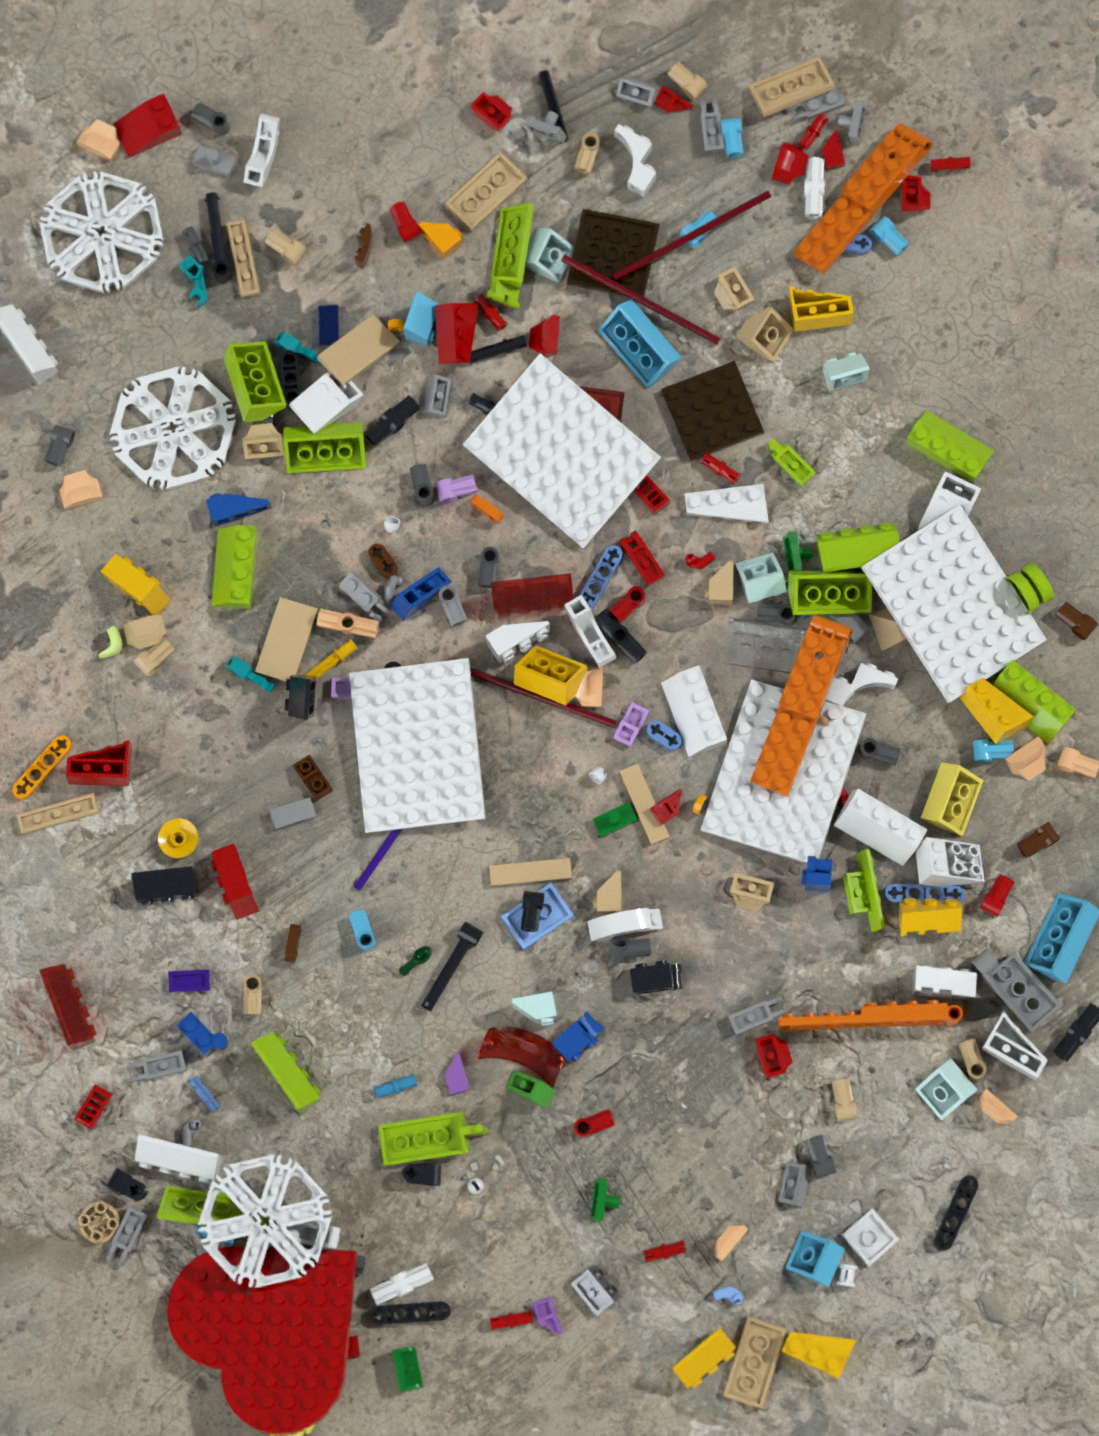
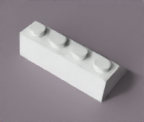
M13 304L0 307V330L38 385L58 373L56 365H58L52 354L50 356L47 355L45 350L48 348L42 339H36L34 335L37 332L31 323L28 325L23 319L26 316L20 308L16 310Z
M699 665L681 671L661 683L689 758L727 744L725 732Z
M860 789L852 790L833 825L901 866H904L918 848L927 831L926 828Z
M138 1134L135 1161L140 1163L139 1167L151 1169L152 1166L158 1167L159 1172L171 1174V1171L179 1172V1177L191 1179V1176L199 1177L200 1182L211 1184L212 1180L217 1182L215 1176L219 1174L223 1159L219 1154Z

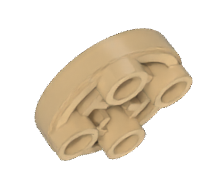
M102 1201L91 1203L83 1209L78 1218L80 1232L87 1240L93 1243H106L114 1238L120 1226V1216L117 1210L108 1203Z

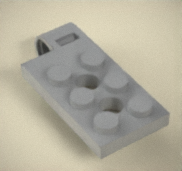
M986 949L970 962L978 975L1030 1033L1062 1007L1058 1000L1015 952L1000 965L996 958ZM1020 983L1025 987L1023 994H1016L1013 987L1015 984ZM1029 999L1037 1000L1038 1008L1031 1010L1027 1006V1001Z

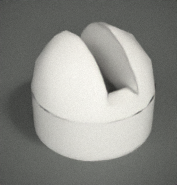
M394 516L385 517V530L389 533L398 531L400 519Z
M596 767L589 773V776L595 783L601 785L607 777V772L602 767Z
M472 1178L467 1186L469 1192L474 1195L482 1193L484 1190L483 1181L479 1178ZM473 1181L479 1186L480 1189L478 1191L472 1185Z

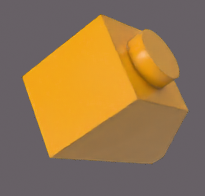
M421 222L419 224L422 234L444 259L462 246L463 236L456 227L453 229L449 224Z

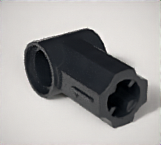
M524 890L522 901L523 915L521 919L522 931L538 932L540 913L543 910L544 893Z

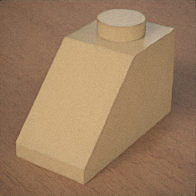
M733 561L725 564L709 580V586H705V598H709L708 604H733Z
M616 871L597 890V896H593V909H597V914L622 912L621 871Z

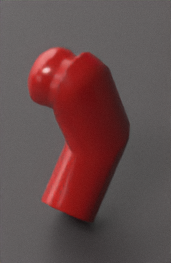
M708 552L702 558L691 553L685 557V560L690 568L701 570L716 560L712 552Z

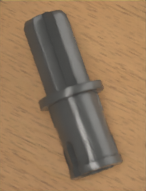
M192 226L185 228L182 234L188 242L189 250L193 252L199 264L206 263L208 256L202 246V240H199Z

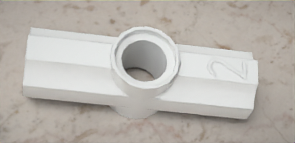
M819 157L808 158L806 164L804 197H806L805 217L809 219L822 218V198L824 197L825 180L823 179L824 159Z
M426 1263L408 1272H401L389 1278L390 1280L371 1288L370 1291L378 1306L395 1297L399 1298L409 1294L415 1288L431 1282L434 1278Z

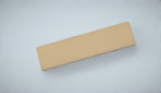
M246 220L228 222L226 226L241 298L260 295Z
M638 763L619 771L650 844L654 845L670 838L665 825L661 826L650 811V808L656 804Z
M91 793L16 814L21 835L100 812L95 794Z
M570 858L489 866L491 887L572 879Z

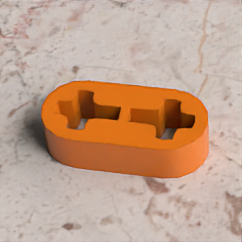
M474 494L469 501L473 508L497 524L505 516L499 509L477 494Z

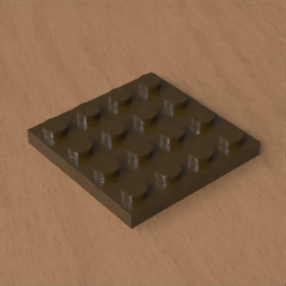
M583 209L572 258L614 280L612 274L655 251L660 223ZM652 262L615 282L645 297ZM570 266L567 285L623 295Z
M735 361L661 389L690 462L704 457L706 453L713 454L764 434L763 427Z

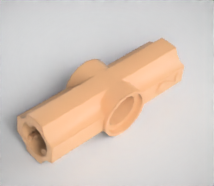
M320 609L317 626L341 631L347 635L355 634L376 639L379 621L357 617L351 613H339ZM346 620L353 621V625L349 628L344 627L343 623Z

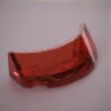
M508 1026L506 1030H498L495 1027L489 1028L477 1056L479 1059L497 1058L521 1064L538 1074L551 1088H554L565 1061L564 1057L561 1054H557L553 1050L554 1046L545 1038L525 1029Z

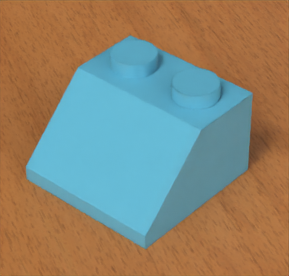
M420 292L415 294L404 325L406 340L428 346L430 341H434L436 330H434L436 326L435 305L439 304Z
M801 1231L785 1269L829 1287L845 1249L830 1240Z

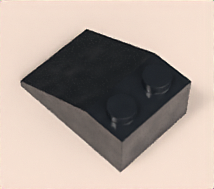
M292 674L290 679L286 680V691H289V699H285V711H288V716L308 720L314 716L316 676Z

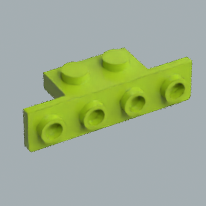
M865 849L856 853L859 872L846 873L842 876L850 915L868 913L871 933L885 928V919L882 914L881 898L878 895L876 885L877 878L874 875L872 865L873 858L870 855V850Z

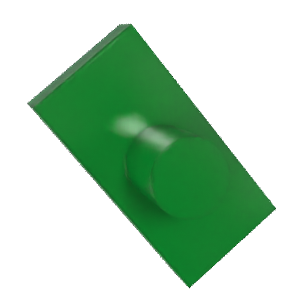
M788 532L783 537L788 571H802L801 559L812 558V547H799L797 532Z
M629 802L592 819L601 838L638 821Z
M595 1179L590 1221H603L605 1207L618 1209L620 1197L606 1195L608 1179Z

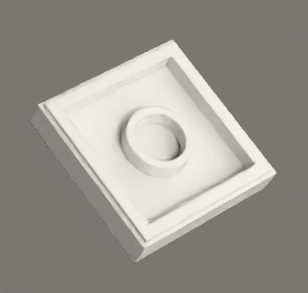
M873 1208L841 1235L868 1267L900 1240Z

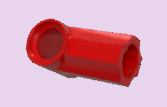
M404 201L397 202L389 208L404 243L422 235L417 221L412 218Z
M639 586L631 587L628 593L608 611L620 623L623 622L637 608L643 606L645 603V591ZM634 593H638L642 598L639 601H634L631 599V596Z
M999 874L992 889L987 893L979 908L998 917L1006 903L1005 899L1015 882L1009 877Z
M609 1109L577 1120L573 1131L575 1136L584 1139L592 1134L614 1127L615 1124ZM580 1123H584L588 1126L589 1130L587 1133L582 1134L577 1130V1126Z

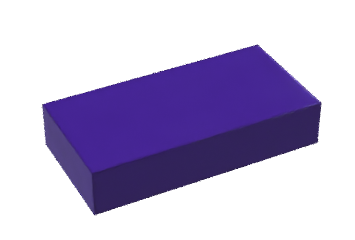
M209 969L168 971L170 993L210 991Z

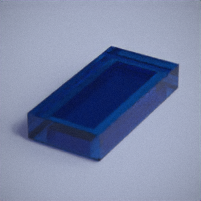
M321 305L319 306V344L332 345L339 340V306Z

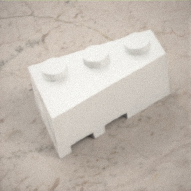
M916 966L913 976L912 995L974 1000L976 997L977 973L972 972V969H960V971L949 967Z
M1004 1011L981 1049L1034 1081L1038 1078L1048 1061L1033 1043L1024 1036L1021 1030L1015 1026Z

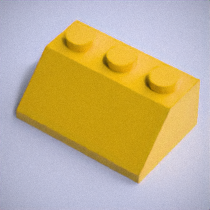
M535 645L515 665L514 685L560 704L567 705L576 696L587 671V665Z
M719 1328L676 1364L672 1371L687 1389L690 1387L695 1389L703 1382L701 1378L706 1373L710 1376L719 1369L717 1366L722 1360L727 1362L735 1355L733 1351L736 1347L724 1331Z

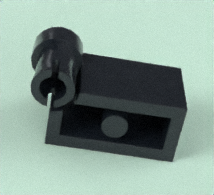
M667 960L656 961L655 965L648 966L647 963L636 964L635 968H630L632 992L640 995L668 991L669 988L671 991L683 989L681 981L682 964L667 963Z

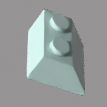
M536 227L528 243L525 266L539 275L560 283L568 267L561 259L564 254L572 258L574 246L551 228Z
M850 353L843 359L837 360V358L827 360L826 364H823V373L829 392L868 380L870 369L862 353L857 355L856 353Z
M773 552L735 563L744 594L749 603L758 602L764 598L778 596L781 593L787 592L783 571Z
M552 991L512 999L515 1010L536 1024H542V1027L554 1025V1021H557Z
M952 1059L941 1065L915 1088L941 1121L978 1090Z

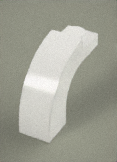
M260 114L255 145L245 167L244 183L263 187L269 175L278 144L280 118Z
M580 595L564 604L579 638L598 667L600 668L616 659L614 651L600 631L592 611L583 596Z
M641 908L627 910L587 921L591 941L608 940L628 933L663 929L659 909Z
M301 1223L285 1228L300 1244L314 1246L320 1226ZM329 1226L322 1248L337 1249L340 1228Z

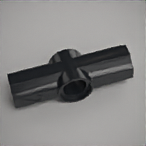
M408 395L393 409L386 410L380 416L379 421L364 433L365 437L372 445L377 447L389 435L395 434L402 429L405 422L420 410L419 405Z
M607 609L597 615L595 618L597 625L633 664L639 662L647 654V651L634 639L628 629L622 626ZM620 632L626 635V638L621 641L615 638V635Z
M1092 1003L1088 1005L1078 1020L1076 1019L1066 1031L1064 1038L1055 1047L1053 1052L1060 1059L1068 1062L1078 1047L1082 1046L1090 1036L1091 1030L1099 1022V1008Z

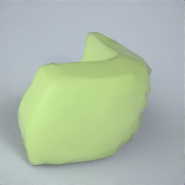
M116 626L107 629L111 644L109 648L99 654L101 659L118 655L122 650V638Z

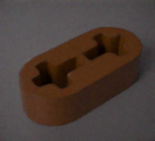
M373 544L368 550V555L380 574L386 579L397 575V564L385 547L381 544ZM375 549L377 551L382 550V560H380L378 556L373 557ZM385 562L389 567L394 566L392 568V573L384 572L386 570L384 566Z
M290 925L285 962H296L301 925Z

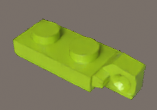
M774 438L768 443L767 447L773 452L771 456L774 461L801 488L816 474L789 445L785 443L780 445Z

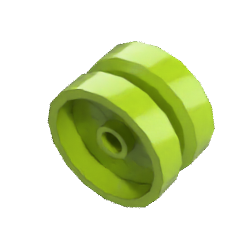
M1033 562L1024 565L1021 568V573L1015 571L1006 577L1028 609L1029 614L1039 609L1040 602L1047 604L1055 597L1047 578Z

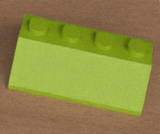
M266 341L228 344L224 362L243 421H263L286 408V401Z
M928 410L917 421L906 440V444L972 484L976 482L995 452Z
M363 422L330 424L315 434L308 426L284 427L283 442L287 473L366 468Z
M882 522L880 525L873 526L862 525L860 528H843L840 531H823L820 534H815L817 554L823 573L862 567L900 543L898 530L894 522Z
M233 525L218 529L212 607L252 609L258 538L256 526Z
M862 569L838 570L823 573V570L788 571V594L793 615L871 613L872 584Z
M1013 659L993 683L994 687L1034 716L1027 728L1048 745L1076 711L1074 707Z
M271 1032L253 1041L251 1045L300 1114H303L321 1101L319 1097L321 1094L315 1083L310 1085L307 1080L310 1076L303 1067L299 1069L295 1064L298 1059L291 1050L287 1052L283 1047L286 1042L280 1034L276 1036L274 1032Z

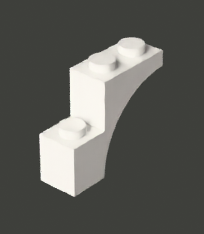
M618 124L615 129V137L626 146L633 162V169L627 181V188L645 197L656 180L655 169L648 164L643 165L652 151V143L646 136L635 134L630 127L626 125L623 127Z
M861 663L852 685L843 677L838 676L834 678L826 701L844 706L851 696L866 688L885 687L894 690L898 678L892 672L877 670V667L873 664Z

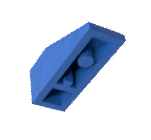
M221 493L213 494L209 497L210 499H206L214 526L272 509L267 499L231 494L221 495Z
M438 567L399 593L390 607L405 621L438 595L442 587L449 585L452 581Z

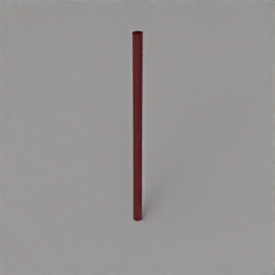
M768 190L615 272L612 274L614 280L617 281L764 202L771 198L770 192Z
M565 254L562 257L561 261L718 345L720 337Z
M470 667L472 677L615 728L616 720L570 703L567 705L560 704L516 686L512 682Z

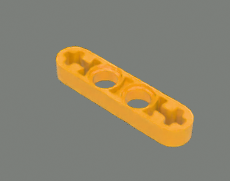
M64 735L57 736L17 780L12 789L16 798L20 800L28 799L72 749V743L68 737ZM60 741H67L65 743L67 748H60V750L58 751V753L60 754L59 757L55 754V752L51 751L53 748L55 749V751H57V749L60 747L58 744ZM47 755L54 756L55 760L52 765L44 764V758ZM39 770L41 772L40 779L32 780L30 778L31 772ZM27 778L28 781L31 784H33V786L31 787L28 784V786L25 788V790L27 791L26 794L21 793L18 795V787L21 786L23 788L27 784L26 781H24Z

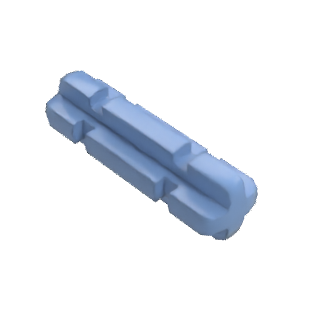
M198 1076L193 1077L189 1084L193 1089H196L195 1092L207 1104L208 1109L212 1113L218 1110L220 1105L213 1099L214 1097L204 1084L202 1085V1081Z

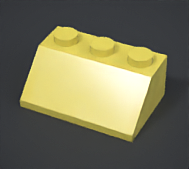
M941 762L921 819L935 827L963 836L984 780L960 765Z

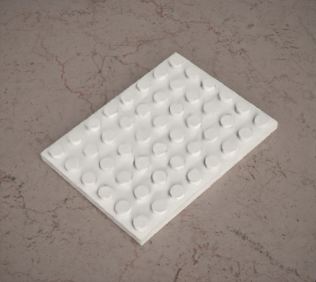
M541 353L463 444V446L583 549L662 458Z
M961 505L953 508L861 567L948 703L964 694L968 685L982 678L986 680L1006 667L1012 659L1015 661L1047 640L1031 614L1028 613V609L1010 581L1007 580L1003 570Z
M469 659L349 673L365 833L486 819Z
M751 679L700 830L711 835L807 863L808 856L820 858L867 714L825 701L820 715L828 719V726L816 724L794 784L787 797L750 783L784 691L782 688Z

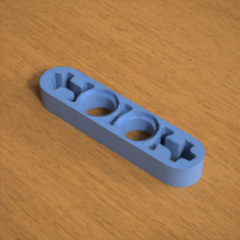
M611 545L607 547L580 594L585 601L587 600V597L584 596L585 594L591 598L588 602L591 611L595 608L622 560V550L618 546ZM617 551L618 558L614 557L611 565L608 564L610 554L608 553ZM606 567L610 573L606 577H601L598 574V570ZM590 585H598L600 591L597 594H591L588 590Z
M891 884L886 888L884 894L886 900L894 904H899V900L904 899H902L903 895H897L896 899H893L892 895H888V892H891L893 888L896 889L897 893H902V888H906L905 898H910L908 893L911 889H917L920 892V897L917 900L921 901L930 898L929 892L933 889L940 892L941 896L937 901H943L944 890H947L946 894H952L953 890H956L957 894L961 895L957 900L961 902L965 896L964 890L956 885L936 887L921 884ZM947 896L946 899H953V897Z

